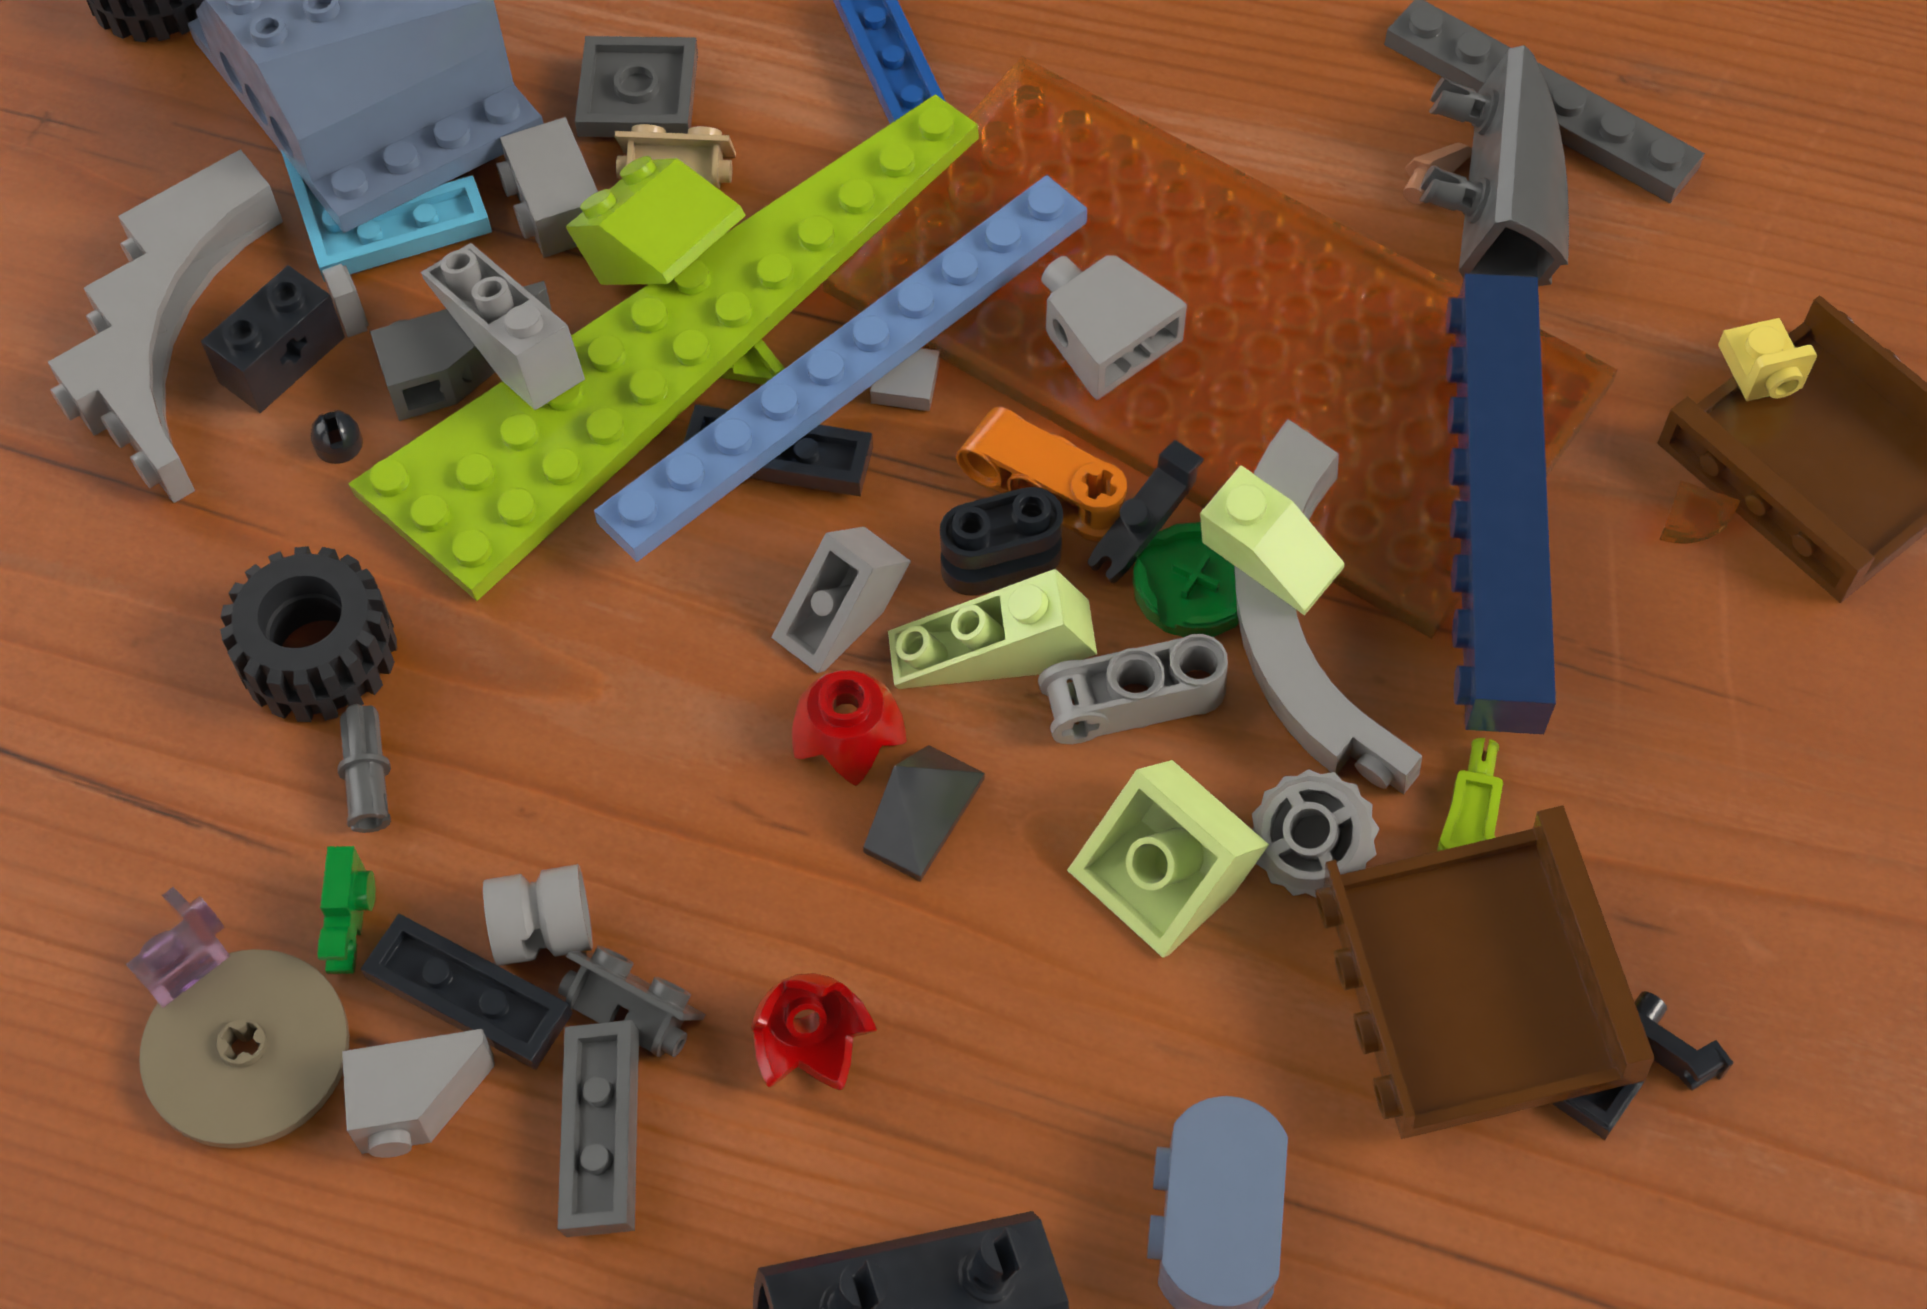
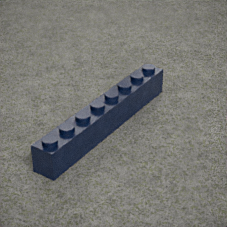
M1465 273L1459 297H1449L1446 310V333L1456 334V347L1451 346L1448 353L1447 382L1457 384V397H1451L1449 403L1448 432L1449 434H1458L1459 448H1452L1449 484L1460 487V501L1454 500L1452 503L1451 538L1461 539V554H1455L1453 558L1451 588L1452 592L1462 593V609H1456L1454 613L1452 642L1454 648H1463L1464 666L1457 665L1455 670L1454 703L1455 705H1465V730L1544 735L1556 705L1538 277Z

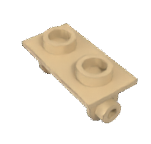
M639 124L632 126L631 131H615V138L623 153H627V156H617L616 176L618 179H622L620 171L626 165L640 157L650 156L652 160L678 158L716 188H720L721 183H731L732 160H723V157H736V151L730 136L722 135V131L719 129L697 126L689 128L688 134L666 133V130L660 126Z

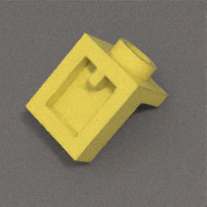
M1780 318L1724 330L1718 343L1746 402L1768 396L1783 398L1802 389L1817 358L1812 345L1794 347Z

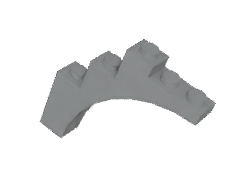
M241 149L118 216L128 237L120 245L129 263L84 287L94 311L86 315V318L96 335L48 361L59 383L50 391L66 417L71 421L80 416L93 435L107 429L120 448L130 443L137 452L130 456V459L143 481L149 488L160 484L173 503L195 491L173 447L166 422L165 382L174 343L190 309L214 276L247 245L283 222L269 183Z

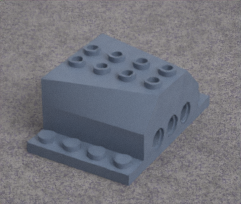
M204 0L196 10L198 18L187 23L193 40L280 152L281 150L302 177L304 183L343 233L503 155L500 137L544 124L542 116L514 85L494 0Z

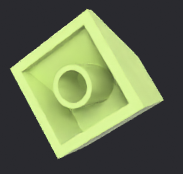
M1170 760L1137 769L1067 871L1164 958L1169 956L1236 892L1269 844L1178 764Z

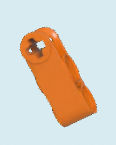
M1003 407L992 408L956 454L957 463L962 471L970 479L987 488H993L1000 493L1026 487H1037L1049 491L1056 496L1062 505L1063 526L1091 541H1100L1118 519L1121 506L1127 494V479L1118 467L1077 448L1064 437L1050 434L1025 421L1013 411ZM1108 480L1110 481V492L1107 491ZM1088 511H1091L1090 523H1088Z

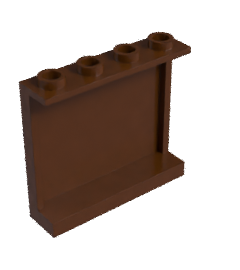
M1819 295L1813 300L1804 322L1788 334L1795 348L1812 345L1817 354V358L1802 389L1783 398L1768 396L1746 402L1733 376L1698 404L1687 396L1671 408L1657 444L1839 603H1842L1927 533V382L1903 364L1892 351L1882 347L1854 324L1847 314L1837 310Z
M1563 805L1537 811L1533 829L1341 875L1336 860L1326 862L1324 887L1315 889L1319 914L1325 928L1336 927L1342 949L1334 951L1338 976L1344 991L1355 988L1362 1011L1353 1014L1357 1038L1363 1054L1375 1053L1381 1077L1373 1078L1378 1107L1384 1120L1395 1118L1401 1139L1645 1081L1653 1063L1654 1055Z

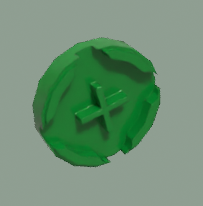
M1201 522L1179 523L1159 531L1141 555L1137 557L1133 569L1132 580L1135 601L1146 619L1164 632L1180 637H1186L1191 634H1204L1215 637L1235 628L1239 624L1236 602L1235 565L1202 543Z

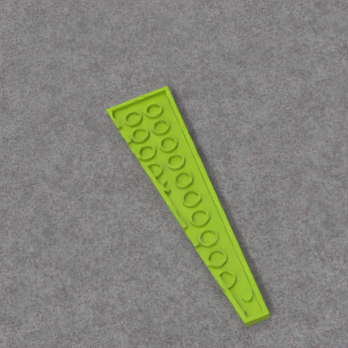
M936 94L725 233L670 283L648 284L571 335L585 380L536 410L503 381L349 482L348 485L354 496L472 598L478 601L979 139L978 124Z

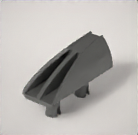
M1525 45L1507 50L1479 90V93H1476L1475 89L1452 82L1444 77L1436 84L1430 99L1434 104L1429 112L1459 122L1467 121L1474 126L1469 181L1466 177L1442 170L1438 166L1433 165L1428 169L1422 181L1421 189L1425 190L1419 200L1422 203H1430L1451 211L1459 210L1465 215L1459 272L1463 278L1465 273L1538 277V286L1552 284V275L1560 265H1568L1569 204L1567 174L1559 123L1548 85L1534 54Z

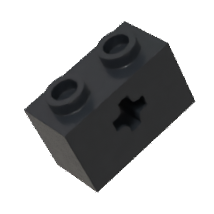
M287 265L201 340V343L218 382L256 411L262 413L345 338L330 294Z

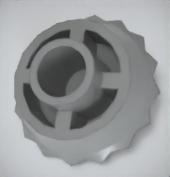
M1308 769L1298 776H1284L1277 787L1264 791L1261 805L1252 813L1253 831L1269 844L1256 864L1267 871L1272 884L1285 886L1293 896L1307 893L1316 898L1315 889L1324 887L1325 864L1327 861L1336 860L1341 875L1365 869L1366 863L1377 854L1374 839L1379 831V827L1372 818L1373 804L1361 797L1357 784L1342 781L1335 772L1319 774Z

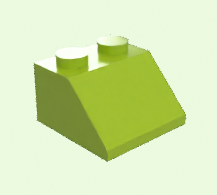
M643 156L632 161L620 171L622 179L612 188L596 192L583 201L580 205L582 213L565 227L601 285L668 284L746 215L738 203L678 158L652 160L650 156Z

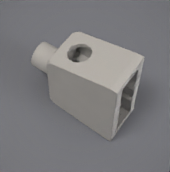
M1061 256L1051 262L1042 275V283L1052 292L1047 299V333L1096 400L1183 341L1187 304L1117 256H1105L1085 271L1080 270L1068 257Z

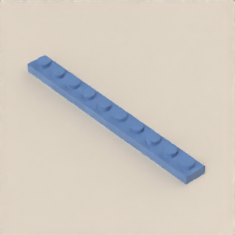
M1048 175L1044 176L596 508L594 512L597 524L638 562L1087 223V207Z

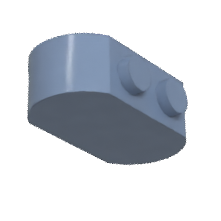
M1220 1096L1200 1101L1188 1108L1174 1123L1170 1148L1157 1146L1153 1189L1166 1191L1164 1216L1151 1215L1147 1259L1160 1260L1158 1285L1163 1295L1175 1309H1263L1273 1296L1274 1286L1278 1281L1280 1270L1288 1136L1280 1122L1268 1110L1250 1100L1232 1096Z

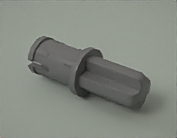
M353 704L348 706L346 712L340 716L343 760L339 762L337 770L339 777L345 780L348 827H351V830L355 832L370 833L385 829L391 822L390 814H388L385 776L389 774L391 765L389 759L383 756L377 709L372 705L361 706Z

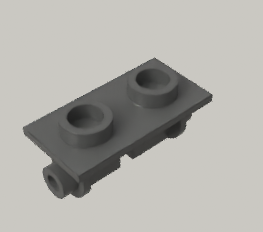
M597 946L594 953L569 951L566 956L581 965L578 973L570 970L564 976L558 989V993L566 997V1002L569 1003L571 1009L577 1010L598 1023L614 1022L621 1006L628 1009L629 1011L624 1021H633L639 1029V1045L658 1057L665 1053L676 1057L687 1040V1033L680 1029L684 1020H703L706 1015L687 1004L691 997L688 991L659 977H654L650 984L631 974L630 971L634 963L613 950Z

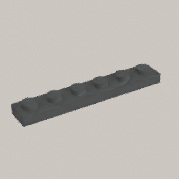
M1414 0L1387 29L1384 43L1385 46L1439 76L1475 89L1476 93H1479V90L1507 50L1511 48L1424 0ZM1538 63L1554 104L1562 144L1671 203L1698 171L1705 153Z

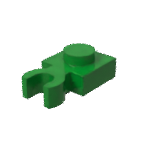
M327 846L320 905L324 915V924L318 940V959L326 960L325 971L327 974H354L357 960L356 935H361L364 911H372L375 903L376 886L374 873L371 870L366 871L354 846Z

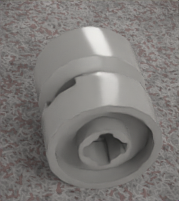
M579 864L541 870L535 882H529L522 874L484 880L483 900L486 925L493 958L497 966L536 960L540 949L547 948L555 957L567 955L569 951H592L593 941L590 914Z

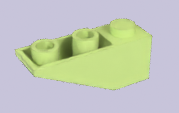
M1056 569L888 631L894 686L898 689L1040 675L1045 669L1054 664L1068 660H1083L1097 655L1089 600Z

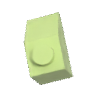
M1242 465L1239 466L1200 513L1202 543L1303 615L1310 610L1344 568L1343 560L1296 504Z

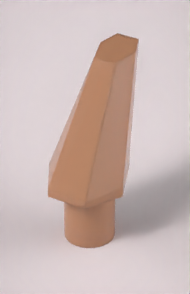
M1458 142L1415 157L1405 167L1406 172L1410 176L1403 190L1405 199L1414 204H1421L1422 202L1419 199L1425 192V190L1421 189V184L1428 169L1435 165L1442 170L1453 173L1472 155V148Z

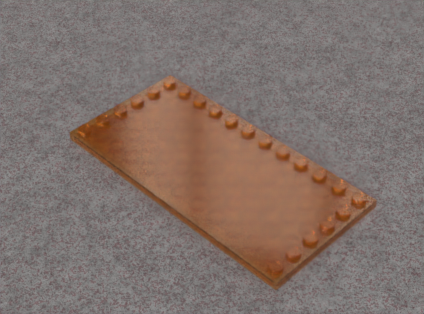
M1022 56L967 116L978 124L979 139L823 282V291L859 312L864 311L1021 193L1048 175L1087 207V223L922 348L938 350L939 358L1148 477L1153 474L1158 466L1159 454L1171 442L1177 440L1204 458V462L1197 468L1196 483L1185 497L1202 508L1206 507L1240 465L1254 474L1270 442L1287 419L1291 420L1339 453L1337 480L1318 503L1309 519L1311 524L1344 562L1343 570L1333 580V583L1432 639L1462 597V593L1452 592L1451 588L1453 558L1455 554H1461V539L1451 538L1450 516L1453 501H1460V487L1449 484L1452 448H1459L1458 434H1449L1448 432L1449 403L1451 397H1457V384L1447 382V360L1450 347H1456V334L1446 333L1449 297L1458 298L1461 287ZM1061 256L1068 257L1082 271H1085L1105 256H1117L1187 304L1183 341L1096 400L1047 333V299L1052 292L1042 283V275L1048 265ZM1540 329L1547 477L1613 384L1618 369Z

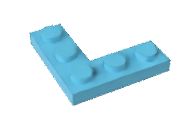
M281 150L324 282L322 270L341 263L343 266L346 265L349 274H353L492 232L487 212L472 175L442 184L343 233Z

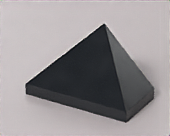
M930 745L901 761L892 770L864 843V853L921 882L983 783L985 773Z

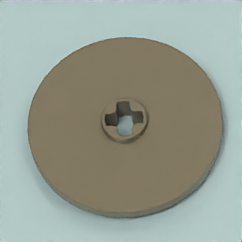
M253 949L231 952L212 958L179 978L161 997L147 1021L142 1036L139 1057L140 1073L146 1094L154 1108L173 1129L196 1142L220 1148H244L274 1141L291 1133L312 1118L323 1107L337 1087L343 1074L342 1051L349 1050L350 1035L346 1012L329 981L317 969L297 957L278 951ZM253 1038L259 1046L253 1055L242 1052L236 1056L231 1048L237 1039L242 1042H248Z

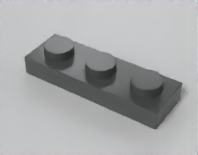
M632 1020L565 1027L558 1230L566 1237L635 1231L639 1029Z

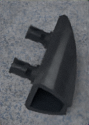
M1033 1211L760 1267L756 1273L753 1292V1309H1069L1068 1298L1042 1221Z

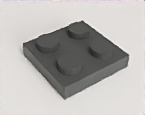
M585 36L575 116L578 137H615V131H631L632 126L639 124L660 126L666 130V133L688 134V129L691 128L698 61L696 37Z

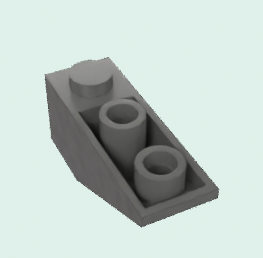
M544 281L522 286L552 311ZM447 309L410 320H399L389 326L370 331L399 421L456 405L495 373L494 369Z

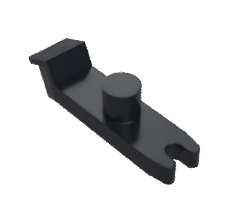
M1177 440L1171 442L1159 454L1156 470L1135 497L1123 503L1120 509V516L1094 548L1088 559L1091 569L1097 571L1104 562L1111 561L1112 565L1106 572V577L1111 583H1116L1127 573L1137 560V557L1141 555L1196 483L1197 468L1204 462V458Z
M1642 991L1634 1002L1651 1046L1654 1061L1677 1075L1691 1091L1716 1076L1720 1080L1726 1075L1734 1062L1717 1040L1696 1050L1658 1024L1668 1009L1662 999L1647 991Z

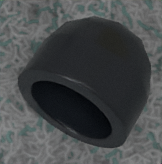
M341 410L328 412L324 415L322 413L312 423L311 441L318 457L323 461L332 464L345 463L353 459L360 452L363 438L357 422L349 414ZM339 429L342 441L331 444L329 432Z

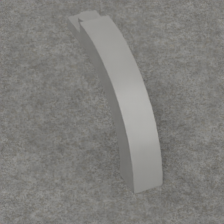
M1287 419L1267 447L1254 471V475L1292 500L1309 520L1318 503L1337 480L1339 453ZM1235 566L1237 616L1243 646L1253 674L1265 698L1285 728L1314 759L1330 772L1338 774L1352 757L1357 760L1355 763L1356 769L1372 784L1382 789H1386L1390 784L1404 795L1420 774L1422 755L1369 718L1337 689L1320 667L1307 644L1296 609Z

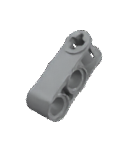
M1191 634L1184 638L1139 648H1128L1121 652L1084 660H1068L1054 664L1045 669L1038 678L1039 688L1042 694L1049 697L1054 721L1050 726L1052 737L1061 744H1077L1106 734L1134 728H1144L1156 723L1214 711L1223 702L1226 694L1227 652L1223 645L1214 637L1204 634ZM1192 670H1202L1211 676L1205 679H1193L1185 673ZM1129 684H1141L1149 689L1141 693H1131L1125 691L1123 687Z

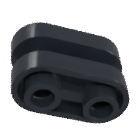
M1026 487L964 503L949 510L940 524L941 575L944 582L957 593L980 595L1056 569L1061 559L1063 509L1061 503L1056 496L1047 490L1037 487Z

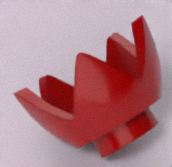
M838 670L827 673L811 683L798 700L792 727L794 757L796 759H805L823 755L838 774L855 786L859 785L872 768L882 746L902 745L907 742L903 715L894 697L885 684L867 673L856 670ZM842 704H852L857 708L856 711L848 714L835 712V709Z
M816 973L796 974L783 979L773 986L760 1001L751 1025V1029L754 1032L756 1059L768 1087L777 1084L795 1068H800L816 1080L834 1089L842 1090L846 1084L851 1066L853 1038L877 1031L876 1025L864 1003L846 985L830 976ZM803 1010L814 1011L812 1014L806 1017L794 1018L799 1012Z

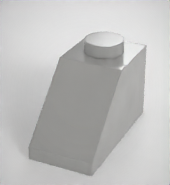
M866 527L827 532L771 638L817 673L824 672L884 612L911 560Z
M477 1029L342 1051L347 1132L361 1154L369 1153L374 1157L381 1158L404 1155L411 1151L412 1145L431 1143L494 1068V1055L483 1030Z

